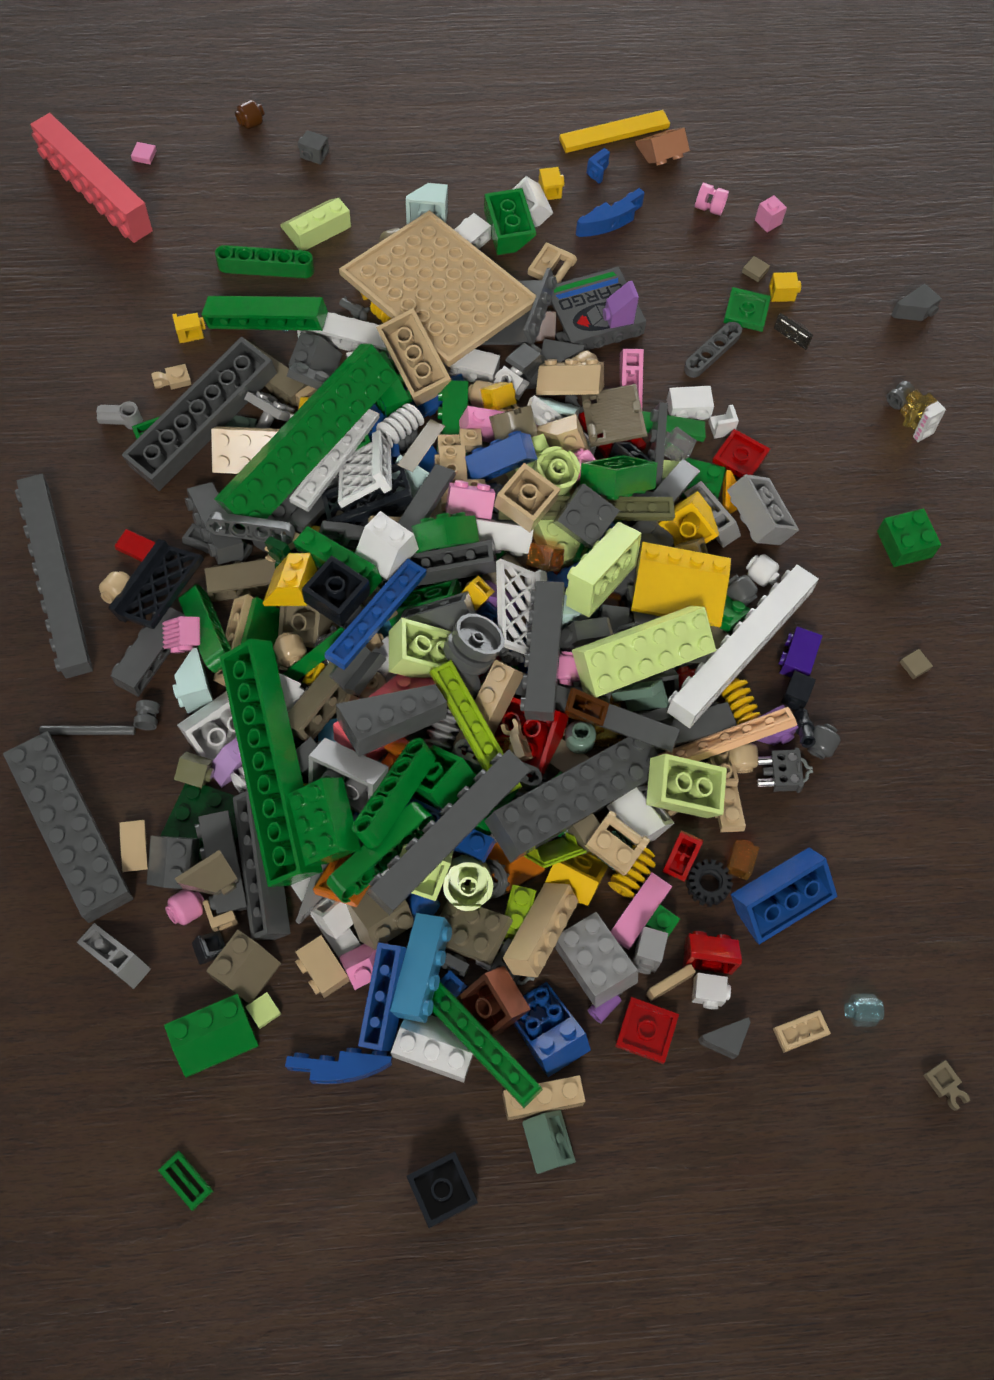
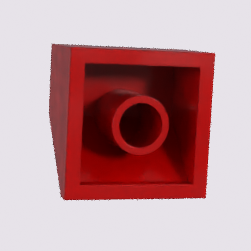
M693 931L692 934L689 933L685 938L683 968L687 965H692L694 970L732 975L742 964L739 941L731 939L729 935L719 934L717 937L707 936L706 932Z

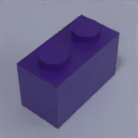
M796 627L793 634L789 633L785 642V646H788L787 652H782L778 663L782 665L779 674L791 677L794 671L809 676L823 635L800 627Z

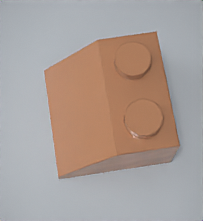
M685 127L666 130L635 141L636 146L647 162L656 163V166L667 163V159L671 157L673 160L684 157L683 153L690 151Z

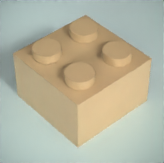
M523 463L497 494L494 507L530 533L557 501L561 489Z

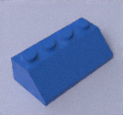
M811 848L805 849L731 894L737 914L758 944L763 943L838 897L827 859Z

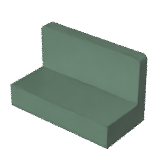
M662 680L632 683L612 692L614 702L625 700L627 710L631 712L666 708L669 706Z
M561 1110L546 1112L523 1121L524 1131L537 1174L576 1162Z

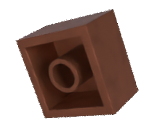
M505 966L484 973L456 998L493 1037L504 1032L531 1010Z

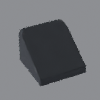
M220 931L199 935L192 942L199 965L215 960L226 946Z

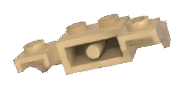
M459 429V435H438V454L434 456V463L455 470L456 476L451 483L460 480L468 482L469 486L477 487V484H485V479H467L465 460L466 452L482 447L481 429ZM448 489L441 498V511H446Z

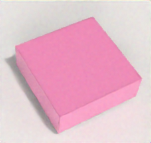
M137 142L131 154L132 161L151 165L157 151L156 146Z

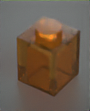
M531 543L526 565L546 571H560V567L564 562V549L544 543Z
M736 839L726 865L729 869L728 874L748 880L752 875L760 847L754 846L751 841Z

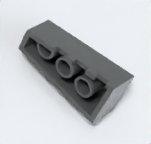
M436 684L337 703V721L360 757L446 719L447 701Z

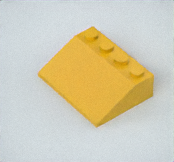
M642 542L637 559L631 611L662 617L689 606H700L706 608L710 626L721 627L730 577L731 558Z

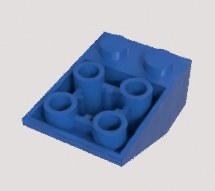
M547 982L523 996L531 1010L517 1020L514 1025L547 1077H550L591 1050L586 1033Z

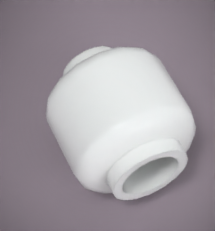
M765 554L755 555L746 567L748 570L747 575L750 579L762 587L768 583L773 585L780 576L777 573L779 564Z

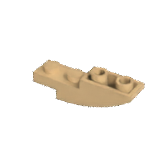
M729 751L708 758V764L727 768L723 815L716 816L715 818H718L720 832L745 831L746 824L737 788L739 780L736 766L731 758V764H728Z

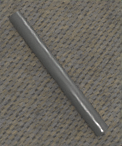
M40 726L39 733L42 734L48 731L50 735H135L136 727Z

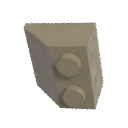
M370 886L357 907L347 905L360 942L376 950L378 942L387 943L411 928L414 920L406 900L388 915L367 894L371 888Z
M237 930L207 969V973L211 978L232 993L238 994L242 1000L250 1004L257 998L281 963L257 942Z

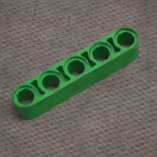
M228 245L219 246L215 250L218 269L223 273L309 278L314 274L313 257L308 251Z
M195 584L178 599L185 617H200V645L198 649L206 666L212 672L217 673L222 669L220 656L230 651L231 647L208 594L199 584Z
M422 738L413 739L406 745L354 821L352 830L365 847H377L384 840L435 763V755Z
M419 802L410 803L403 809L384 840L374 848H367L363 845L361 850L356 851L328 877L327 886L341 902H350L349 898L354 894L359 895L369 886V883L377 874H382L388 869L387 865L396 855L400 856L404 844H408L415 837L419 840L425 834L422 831L431 820L435 822V818Z

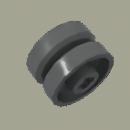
M466 614L461 616L455 624L452 632L444 642L443 651L447 660H452L459 671L469 675H481L487 672L504 647L505 638L500 628L487 617L479 614Z

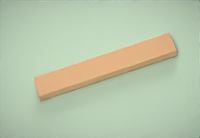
M789 707L676 747L672 753L665 751L658 754V756L669 754L701 761L795 727L797 722Z

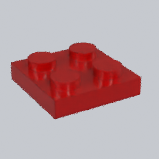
M734 429L714 456L712 463L726 467L725 470H731L732 474L739 478H742L745 474L754 475L769 454L770 448Z
M631 997L615 1047L664 1064L679 1014Z

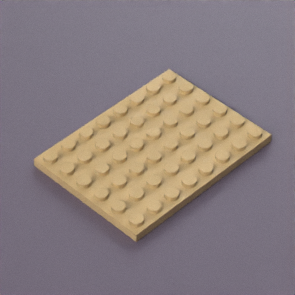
M430 210L339 268V273L345 280L391 319L414 308L441 361L448 367L530 311L536 298L534 293Z

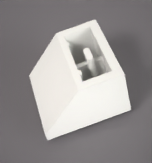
M647 786L636 787L607 806L609 811L611 810L617 814L616 817L642 837L645 835L650 841L657 839L674 824L664 809L646 805Z

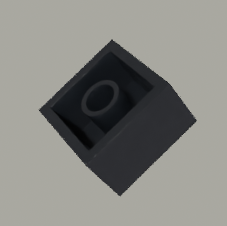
M331 555L304 585L302 594L306 604L342 627L370 595V585L368 579Z
M456 1152L406 1176L429 1229L478 1204Z

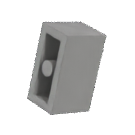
M643 927L637 938L632 963L638 972L643 974L656 972L662 963L668 933Z

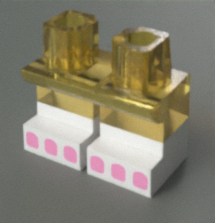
M915 390L907 395L906 400L909 403L901 408L900 413L905 417L903 425L912 427L915 430L913 437L917 442H920L934 434L946 409L930 393L923 396L918 390Z

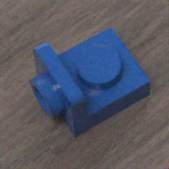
M606 148L588 159L586 173L598 183L602 182L604 170L609 165L610 152Z

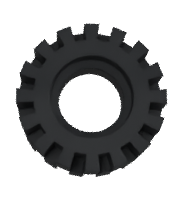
M707 859L703 860L702 863L698 862L689 873L686 888L689 887V896L692 894L694 896L692 899L695 902L699 900L700 905L707 904V907H712L713 904L716 906L721 901L723 902L733 886V882H731L732 875H728L729 869L727 867L724 869L722 867L723 863L719 862V864H716V860L713 859L710 862ZM702 876H714L718 881V888L715 891L705 890L700 883Z

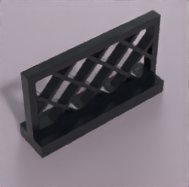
M398 463L391 465L392 473L401 472L397 479H392V490L383 493L381 488H378L371 493L368 499L360 498L350 503L348 507L341 508L338 504V499L335 504L328 500V498L338 495L339 486L323 492L322 499L327 516L326 521L349 523L365 527L369 523L368 518L376 516L380 511L388 517H396L403 514L414 498L406 470L398 466ZM398 486L405 488L402 491L394 493ZM378 494L385 496L384 498L374 501ZM358 502L364 504L363 506L354 509ZM337 510L344 512L343 514L333 517Z
M158 539L129 578L121 593L109 605V610L119 621L126 623L128 620L155 629L201 565L204 558L202 555L169 546L165 540ZM175 555H177V559L172 560V558ZM193 560L189 566L184 567L183 563ZM179 565V570L169 573V569ZM164 571V572H165V576L159 578V576H160V575L162 574V572ZM181 576L177 583L171 585V580ZM166 583L167 587L157 591L156 586ZM150 589H152V593L149 594V595H146V594L148 593V591H149ZM168 594L164 601L159 602V597ZM154 601V605L144 609L145 603ZM139 606L140 611L133 613L135 609ZM155 612L150 621L146 620L145 615Z

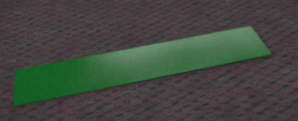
M340 627L282 675L295 681L301 679L325 660V652L345 629Z

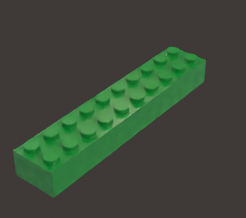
M360 344L214 500L228 514L267 519L399 378L398 375L372 344ZM239 524L241 528L244 530L245 527L242 524Z
M248 639L221 655L220 661L268 887L290 886L319 874L323 870L322 865L305 866L288 797L289 793L304 787L273 644L272 641Z

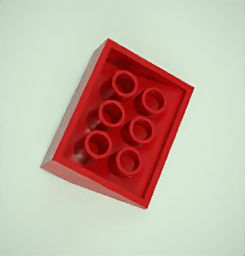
M513 697L494 737L505 754L510 750L509 745L511 742L510 736L502 732L501 724H507L511 731L514 728L512 720H519L522 734L526 736L533 756L532 759L522 762L538 768L543 777L563 737L569 717L565 713L555 710L554 721L526 720L525 712L520 710L521 699ZM462 750L461 754L466 755V752Z

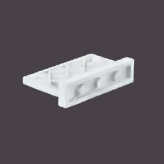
M380 429L372 433V442L354 451L339 471L338 504L341 508L378 488H381L383 493L392 490L391 445Z
M499 559L496 561L498 627L505 638L504 647L522 654L530 653V646H526L522 638L525 636L527 639V632H532V624H529V610H534V603H531V589H536V581H547V572L543 570L532 572ZM504 569H507L512 578L510 580L506 576ZM520 575L525 577V584L520 578ZM513 581H515V583L521 590L519 594L511 584ZM505 588L508 590V592H509L510 595L512 596V598H513L512 600H509L508 597L506 596V594H505ZM522 595H524L525 597V604L521 599ZM516 602L521 610L520 614L517 613L512 603ZM506 609L509 611L513 618L511 622L506 616ZM523 615H524L525 618H526V625H525V623L523 622V620L521 619V617H522ZM515 622L522 631L521 635L517 633L513 626ZM506 630L509 631L514 639L513 642L506 639Z

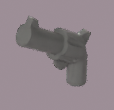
M346 296L340 300L339 305L349 310L353 318H359V320L367 322V313L370 310L368 307L364 308L359 304L355 305L347 301Z

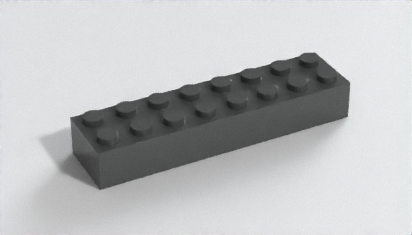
M240 337L122 454V457L130 468L160 491L212 439L211 429L216 426H225L248 403L244 399L247 392L256 393L260 391L277 374L272 360L243 337Z
M48 731L4 752L3 755L81 916L90 923L133 900L134 898L66 762Z
M627 737L495 810L485 820V823L510 863L569 830L574 824L592 813L596 814L605 809L610 803L636 787L648 784L650 758L656 757L658 754L651 745Z

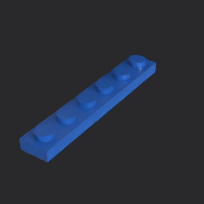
M407 559L325 652V659L345 670L426 576L427 570Z

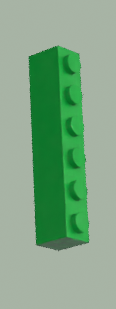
M208 296L201 315L209 329L323 331L328 310L322 297Z

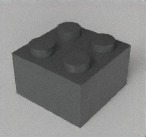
M582 484L577 487L553 523L586 548L591 549L596 541L600 540L620 510L588 486Z

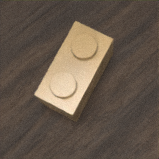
M322 935L296 951L299 959L295 962L302 974L308 972L312 979L308 983L316 995L321 993L323 998H326L350 982L347 974Z

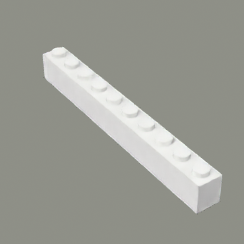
M328 312L323 331L297 330L298 338L301 332L318 335L333 347L351 352L360 344H372L379 353L385 351L388 358H391L376 327L379 325ZM474 349L450 367L444 363L443 365L449 376L462 374L465 381L474 383L477 380L493 383L495 375L499 371L500 355Z
M796 565L791 571L787 570L782 576L781 582H776L769 591L770 594L768 596L764 595L759 600L758 607L750 609L745 617L746 620L738 622L733 629V634L725 636L720 644L721 647L709 654L708 661L699 664L694 672L695 675L686 678L681 686L682 689L679 692L677 690L673 692L668 700L670 705L667 713L688 728H691L811 595L819 578L799 565Z

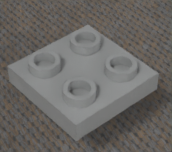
M248 391L244 398L263 410L255 428H270L274 418L288 421L290 414H295L293 407L277 402L278 399L268 393L264 394L260 391L252 393Z

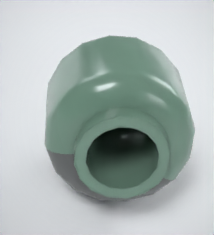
M580 720L572 722L567 727L565 734V743L568 749L576 754H585L593 748L596 739V731L593 725Z

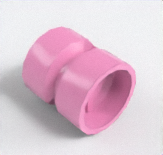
M703 182L696 199L695 208L703 211L710 209V213L721 216L729 191L722 188L715 190L713 185ZM712 194V195H713L712 201H711V203H708L707 201H708L709 195Z

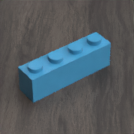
M416 913L390 1012L398 1018L426 1023L428 1016L432 1014L434 991L439 987L440 968L446 960V944L452 937L451 924L444 917Z

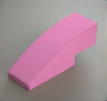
M651 873L611 930L617 942L628 950L672 888L670 884L654 873Z

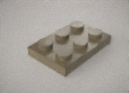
M449 900L439 916L444 917L452 927V937L447 942L445 949L488 965L492 964L513 922L509 916L483 907L473 911L457 909Z

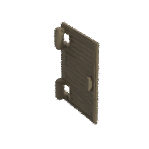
M636 384L602 390L599 394L581 395L590 447L647 436ZM590 400H597V403L591 404ZM603 433L604 437L597 438V434Z

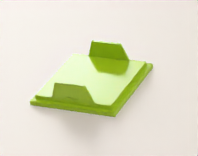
M565 832V839L559 838L545 843L527 853L524 857L546 868L587 853V850L578 846L574 835Z

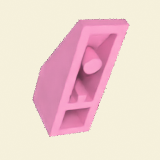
M622 349L620 352V387L636 384L642 409L644 349Z

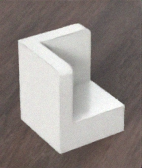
M733 405L728 406L726 414L709 418L708 422L714 439L727 437L737 428L739 420Z

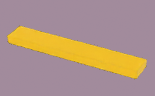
M664 110L560 134L559 140L565 153L667 129L670 127V122Z

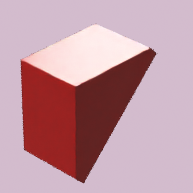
M681 830L663 872L685 882L704 840Z

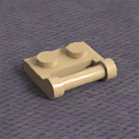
M546 242L528 268V275L542 280L546 269L551 268L553 271L561 259L564 263L555 275L557 284L561 283L570 267L574 266L577 262V258L572 253Z
M610 810L585 847L625 876L648 845L650 839L645 835L643 837L619 820L616 817L617 814ZM611 825L636 844L635 848H630L606 830L608 826Z

